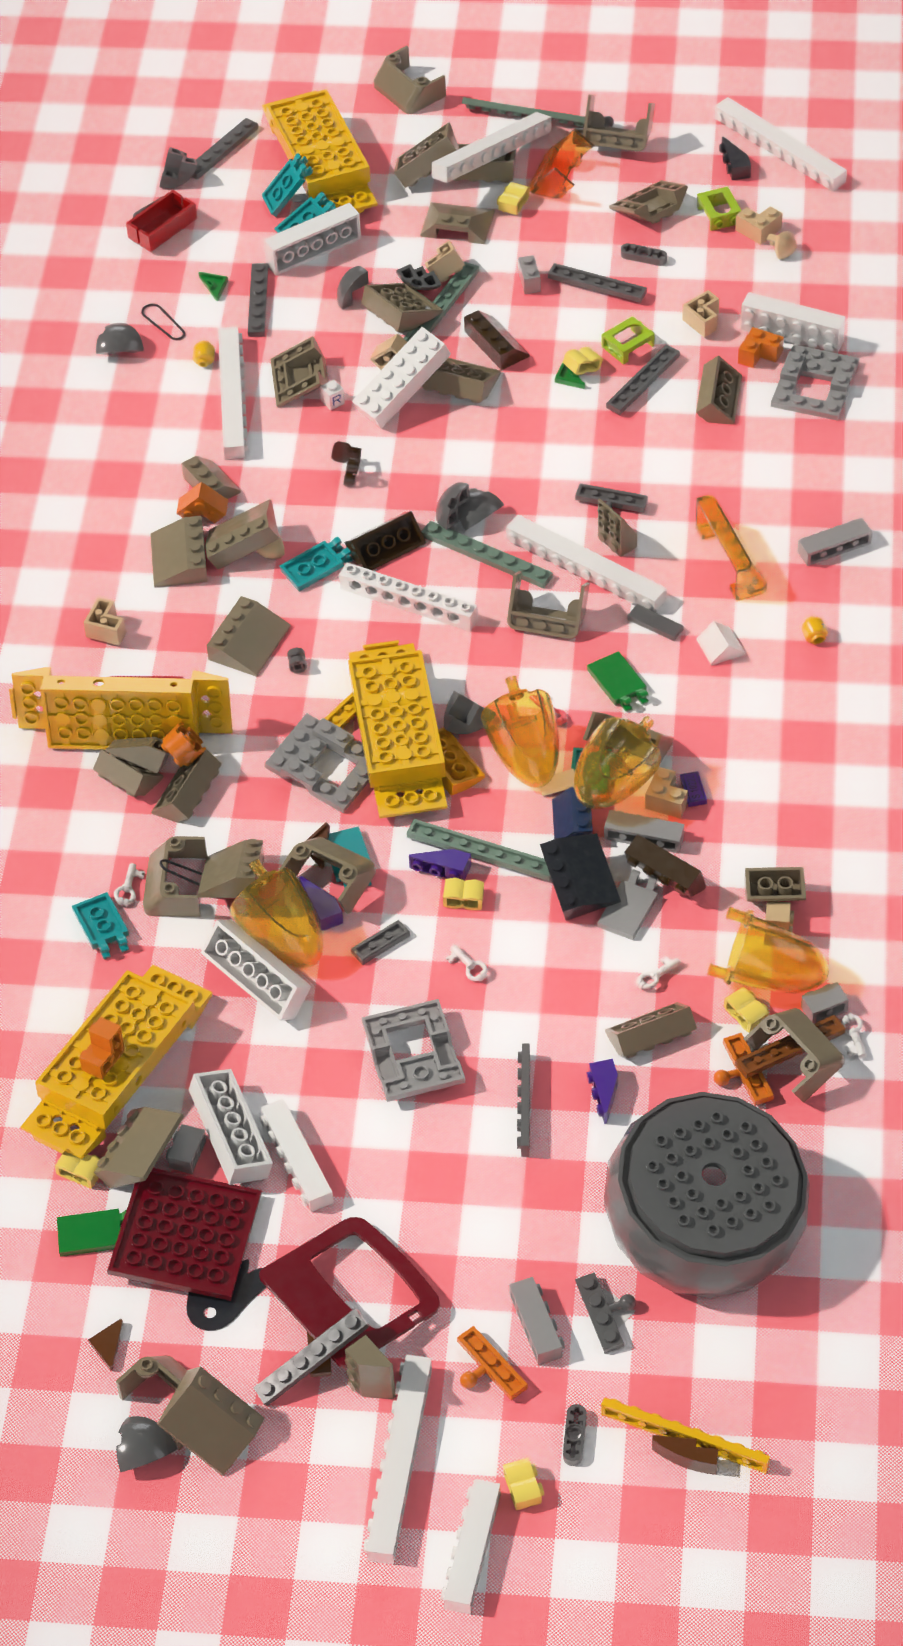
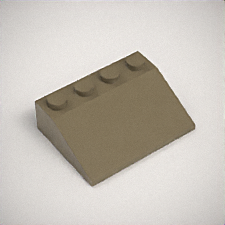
M450 122L397 157L394 174L405 188L417 184L418 179L421 177L426 178L432 171V162L459 149Z
M458 143L459 149L469 145ZM517 149L453 181L468 180L476 182L484 180L485 182L501 181L503 183L513 181Z
M405 283L365 285L361 304L367 310L376 314L378 318L384 320L386 324L392 326L397 332L403 333L413 330L443 313L442 308Z
M448 357L421 387L426 391L435 390L439 391V394L442 395L451 394L455 395V398L458 399L467 398L471 399L473 403H481L489 396L501 375V370Z
M268 499L209 529L205 543L206 554L209 561L218 570L280 539L272 500Z
M202 516L184 517L150 533L154 588L208 582Z
M240 596L206 645L208 660L257 677L290 629L291 624L258 601Z
M243 840L207 856L197 894L198 898H256L264 864L263 840Z
M150 1107L132 1109L127 1114V1120L124 1125L117 1130L118 1135L108 1145V1151L105 1156L98 1161V1167L94 1174L110 1188L145 1181L183 1120L184 1115Z
M200 1366L187 1370L157 1425L222 1476L255 1437L265 1418Z

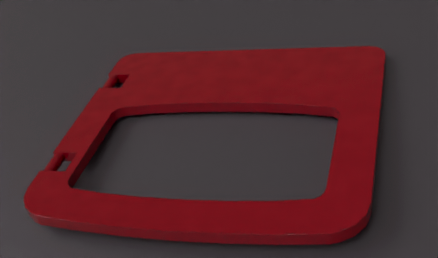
M360 1217L344 1219L262 1268L259 1272L261 1282L314 1340L352 1311L317 1271L311 1262L314 1257L349 1236L355 1235L369 1245L399 1275L419 1300V1304L380 1328H373L369 1325V1328L331 1356L336 1364L344 1369L347 1368L345 1349L366 1335L378 1349H381L413 1329L420 1322L432 1317L438 1312L440 1306L439 1296L412 1263L374 1226ZM415 1313H418L420 1317H418L417 1319L412 1321L409 1318Z

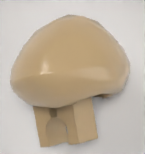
M784 231L778 235L769 234L767 241H770L769 244L775 246V253L778 259H785L796 250V238L790 231Z
M280 534V539L256 550V552L268 559L281 558L285 555V547Z

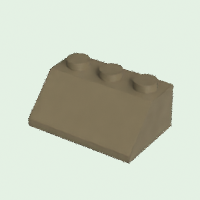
M196 455L181 463L183 478L192 488L203 482L226 499L241 493V490L213 460Z
M101 749L92 769L98 773L99 777L105 780L109 779L112 781L113 786L125 789L126 793L132 797L145 796L164 777L160 773H149L139 765H130L125 759L114 758L109 755L110 753L106 752V749Z
M804 867L745 868L744 889L746 901L806 900Z
M366 1335L345 1349L346 1373L349 1379L347 1383L352 1391H357L362 1397L394 1399L396 1397L393 1364Z

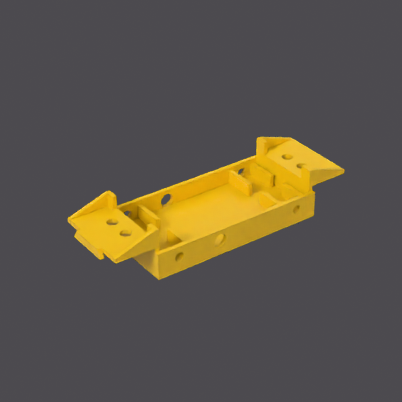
M327 89L315 90L262 105L273 134L275 133L288 160H293L295 155L299 153L302 158L306 156L308 160L306 169L309 166L312 167L313 173L304 177L305 182L302 184L309 198L312 197L314 199L320 192H323L326 198L335 204L336 208L350 203L358 213L364 212L367 208L378 206L368 186V182H371L370 166Z
M399 640L362 645L364 650L348 652L349 677L370 788H374L379 818L448 809L442 777H446L445 761L422 650L415 651L414 643L398 645ZM423 790V793L417 794L415 791ZM402 792L404 796L399 797L396 794Z
M51 667L14 672L11 675L13 688L9 689L13 719L17 718L19 728L45 729L48 748L101 750L106 749L114 740L157 737L163 740L179 723H184V728L190 727L198 735L199 733L233 734L229 678L197 670L192 671L191 679L52 676ZM96 682L104 683L101 686L94 685ZM34 692H41V696H36ZM202 696H207L210 700H203ZM36 707H43V711H38ZM208 710L211 715H205L203 711Z
M152 965L143 977L127 970L35 1081L37 1095L41 1098V1102L21 1125V1130L30 1133L35 1141L62 1154L66 1151L83 1159L106 1138V1128L187 1027L192 1029L195 1026L213 992L156 965ZM100 1017L121 1026L125 1049L124 1053L103 1079L82 1071L79 1060L82 1051L86 1050L91 1044L90 1026L96 1023ZM61 1117L62 1121L54 1122L53 1119ZM77 1125L80 1127L79 1129H75L73 1131L70 1130L71 1126Z

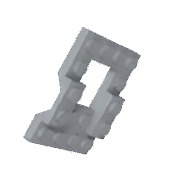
M793 344L781 370L780 380L772 397L770 407L838 421L847 398L849 384L852 376L856 374L860 358ZM800 376L830 381V391L826 401L794 394Z
M308 713L304 715L265 762L264 768L280 777H292L299 781L312 796L341 813L347 810L369 782L362 744L354 740V735L325 718L319 720ZM326 748L356 764L339 787L323 779V774L312 768Z
M439 999L361 1017L375 1070L387 1102L466 1083L461 1063L457 1059L453 1048L450 1031ZM425 1024L433 1051L396 1060L387 1033Z

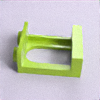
M728 186L697 194L698 210H704L710 221V231L736 225V215L742 210ZM727 203L731 208L727 213H718L714 209L715 206Z
M633 316L601 334V347L623 365L629 362L630 352L645 343L652 347L655 344V333ZM629 327L630 330L638 335L625 344L614 338L615 335Z

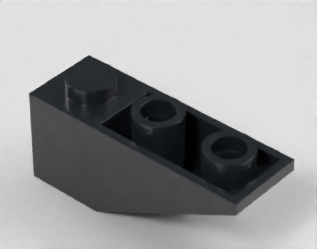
M722 136L719 152L723 153V163L726 164V172L730 174L731 180L751 178V163L748 155Z

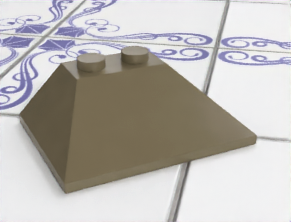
M660 180L609 205V209L651 222L652 224L661 221V218L670 217L675 211L680 209L688 186L686 184Z
M431 202L420 237L436 239L439 229L468 232L469 243L485 244L495 209Z
M314 336L270 359L276 406L278 408L319 389L321 385L329 382L326 359Z

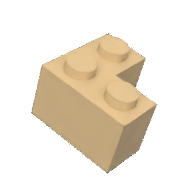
M771 206L760 214L746 207L736 215L735 230L761 245L767 240L769 234H775L782 229L783 213Z
M450 240L436 249L438 254L424 263L429 272H435L441 283L448 280L449 276L454 272L458 273L465 265Z
M709 290L683 304L682 320L705 338L717 331V314H719L720 298Z
M399 333L377 345L370 360L382 370L407 341Z
M97 597L83 622L85 635L87 638L120 645L126 634L124 618L117 616L115 601Z
M657 767L645 793V809L682 818L687 807L688 790L675 787L676 771Z
M767 901L764 944L788 946V938H792L794 911L790 910L791 902Z

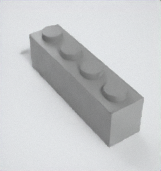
M862 517L851 520L850 522L799 539L797 553L804 563L810 566L871 544L872 530Z
M609 810L604 826V839L631 844L638 834L668 852L679 854L684 839L685 824Z
M533 1277L509 1284L510 1298L538 1366L563 1358L562 1349L565 1348L562 1336L558 1337L556 1333L558 1329L555 1319H550L548 1314L550 1313L548 1302L543 1301L541 1297L543 1292L540 1284H536Z

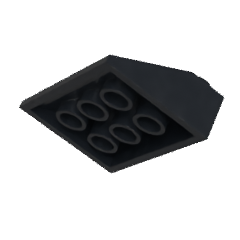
M597 833L556 838L540 844L566 921L621 902Z

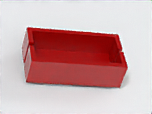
M171 190L126 222L128 238L137 244L140 243V246L152 252L197 219L196 203L186 197L183 198V195Z

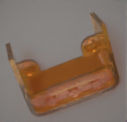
M572 130L545 153L529 184L530 193L554 199L563 198L567 191L575 185L567 178L571 169L577 168L582 163L583 155L592 149L594 145L578 130Z

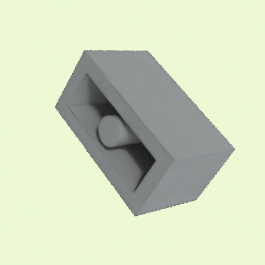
M534 255L518 257V274L524 295L541 292V277Z
M835 982L802 995L801 1008L805 1015L815 1024L832 1015L836 1016L847 1012L849 999L839 983Z
M181 1124L179 1131H176L174 1134L172 1147H169L166 1152V1159L170 1169L193 1174L207 1141L204 1129Z

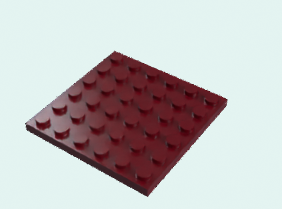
M153 1168L145 1181L137 1182L134 1185L107 1274L231 1301L262 1191Z

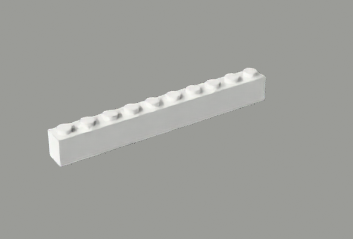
M727 97L715 105L714 119L807 175L825 188L834 192L846 183L847 170L731 98Z
M535 112L432 162V178L448 183L550 133L552 128L551 116Z
M238 326L218 328L222 435L225 460L245 458V451H248V441H245V439H248L247 428H244L247 426V418L243 416V414H246V404H243V402H246L245 392H242V390H245V380H242V378H245L244 368H241L244 367V358L240 356L244 355L243 345H240V343H243L242 333H239Z
M519 514L506 526V540L612 592L614 595L626 599L630 603L639 604L651 611L657 612L667 601L666 587Z
M406 1354L405 1362L400 1364L399 1375H402L401 1382L397 1381L395 1394H398L397 1401L393 1400L391 1413L394 1416L393 1420H389L387 1430L390 1436L384 1442L383 1451L386 1452V1456L380 1462L379 1471L382 1472L381 1479L377 1478L375 1491L378 1492L377 1499L373 1498L371 1511L374 1512L373 1519L369 1518L367 1532H370L369 1539L365 1538L363 1552H366L367 1561L394 1565L433 1369L432 1358Z

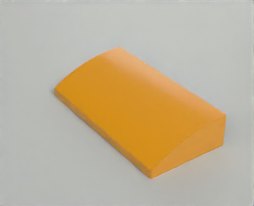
M444 727L438 729L445 761L446 777H442L443 787L452 796L474 786L485 778V774L451 732L445 730Z

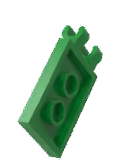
M619 651L587 665V671L614 705L620 703L625 712L632 710L630 705L632 703L631 698L635 696L642 705L649 702L646 696H649L647 686Z
M119 1208L57 1217L60 1257L114 1250L126 1210L120 1213Z

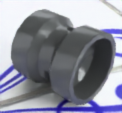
M298 647L290 649L287 652L289 670L293 673L304 672L307 669L305 651Z

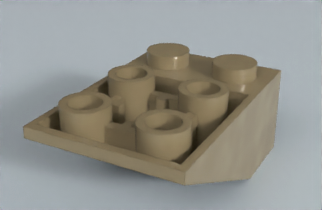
M598 499V538L601 542L608 545L612 552L622 557L637 548V534L620 515L601 499Z
M157 737L114 740L106 748V752L110 753V756L117 759H125L128 764L133 766L139 765L145 771L153 774L159 773L166 764L170 754L162 749L161 744L163 740Z

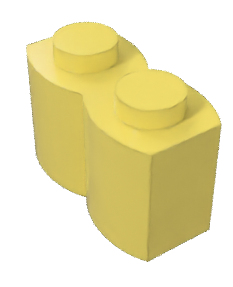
M510 182L508 186H505L502 195L498 196V210L518 215L523 205L529 199L530 187Z
M583 347L579 350L572 349L567 351L562 363L576 375H582L586 372L599 370L603 358L592 348Z
M459 878L445 880L443 893L444 907L452 909L464 908L467 910L482 909L484 882L476 879L464 881Z
M745 987L738 989L724 999L725 1010L748 1033L764 1018L769 1016L767 1006L757 1001L754 993Z
M64 1151L55 1165L56 1174L92 1189L99 1179L94 1172L98 1167L97 1163L100 1158L96 1155H86L83 1159H80Z
M529 1458L504 1464L503 1473L515 1509L520 1510L541 1504L544 1489L542 1483H537L535 1477L538 1476L535 1463L531 1464Z

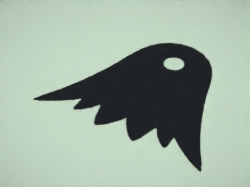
M249 1260L242 1261L231 1301L188 1292L186 1310L191 1323L197 1328L206 1331L218 1330L230 1324L247 1304L266 1287L259 1279V1272L262 1268L248 1273ZM206 1308H214L216 1315L213 1318H206L204 1316Z

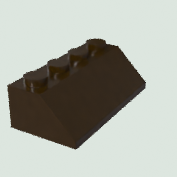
M477 310L464 316V332L500 370L530 357V354L492 315Z
M408 511L344 543L351 551L350 556L358 566L373 570L426 544V541L413 512Z
M638 834L624 852L629 865L641 868L650 877L655 876L663 885L674 887L675 891L681 895L686 894L692 897L706 888L701 870Z

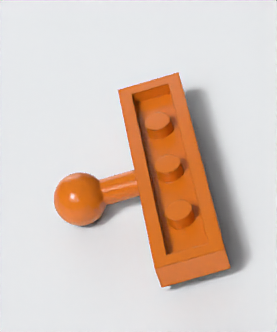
M742 1032L723 1038V1045L733 1065L736 1059L751 1053L747 1042L743 1039ZM734 1065L735 1069L726 1071L720 1069L714 1074V1081L720 1086H724L730 1079L740 1076L754 1106L774 1099V1095L762 1072L746 1079Z
M474 1325L457 1337V1342L480 1366L473 1372L466 1371L461 1375L460 1383L464 1388H473L477 1383V1379L486 1373L511 1401L528 1389V1384Z

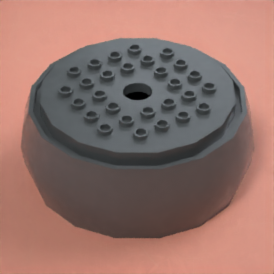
M698 1092L666 1099L630 1124L608 1160L604 1207L617 1246L641 1275L674 1293L712 1299L747 1291L786 1264L806 1230L810 1183L796 1142L772 1115L739 1097ZM708 1167H716L724 1173L725 1182L718 1186L710 1185L703 1179L702 1171Z

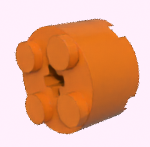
M179 723L163 738V743L161 744L162 749L170 753L174 757V762L180 767L191 765L206 750V747L202 748L201 746L203 741L199 735L190 727L184 728V723Z

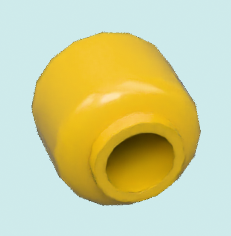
M199 341L193 347L192 359L200 367L211 365L214 362L215 347L209 341Z
M810 616L806 618L801 626L805 640L808 643L820 644L825 641L828 635L824 620L820 617Z

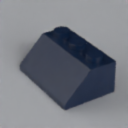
M590 786L570 787L552 799L554 839L593 834Z

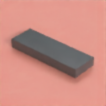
M636 604L627 615V620L672 641H675L684 630V625L639 604Z
M398 919L351 948V953L364 965L408 938L410 931Z

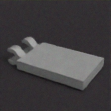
M633 869L629 880H622L617 888L621 902L606 907L597 922V927L633 941L658 898V893L655 892L658 888V884H656L658 878L650 877L646 888L638 886L641 872Z

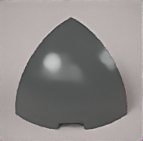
M169 147L159 187L175 188L186 183L195 173L197 161L194 158L187 157V153Z
M408 264L396 270V274L402 282L417 290L429 291L437 289L442 285L435 272L427 273L423 266L414 269L411 264Z
M357 265L349 269L338 284L336 299L342 310L353 305V291L369 284L368 271L362 266Z
M117 322L108 324L104 327V332L97 338L96 354L111 355L120 352L137 353L144 351L139 333L127 323Z
M464 482L454 483L440 496L435 516L437 523L441 527L449 529L459 522L458 506L470 500L469 484Z
M469 488L470 500L458 506L459 520L466 531L504 506V503L489 491L485 492L477 490V488Z
M453 691L444 715V728L455 734H470L485 727L493 719L495 713L462 694Z
M131 1416L125 1419L118 1432L122 1436L121 1444L116 1446L120 1473L146 1465L176 1451L178 1448L172 1436L152 1419L142 1416Z

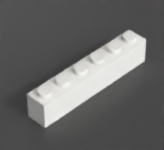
M284 1098L261 1107L262 1116L259 1117L261 1124L264 1128H268V1137L271 1143L275 1142L277 1146L275 1149L279 1159H284V1168L288 1175H292V1183L295 1190H300L302 1204L308 1206L310 1212L333 1204V1192Z
M474 1479L473 1486L468 1487L466 1499L469 1501L468 1505L463 1507L461 1519L464 1520L463 1525L458 1526L456 1534L458 1544L453 1546L451 1553L453 1564L452 1567L448 1566L447 1587L443 1586L440 1600L444 1601V1610L471 1615L501 1496L500 1483Z

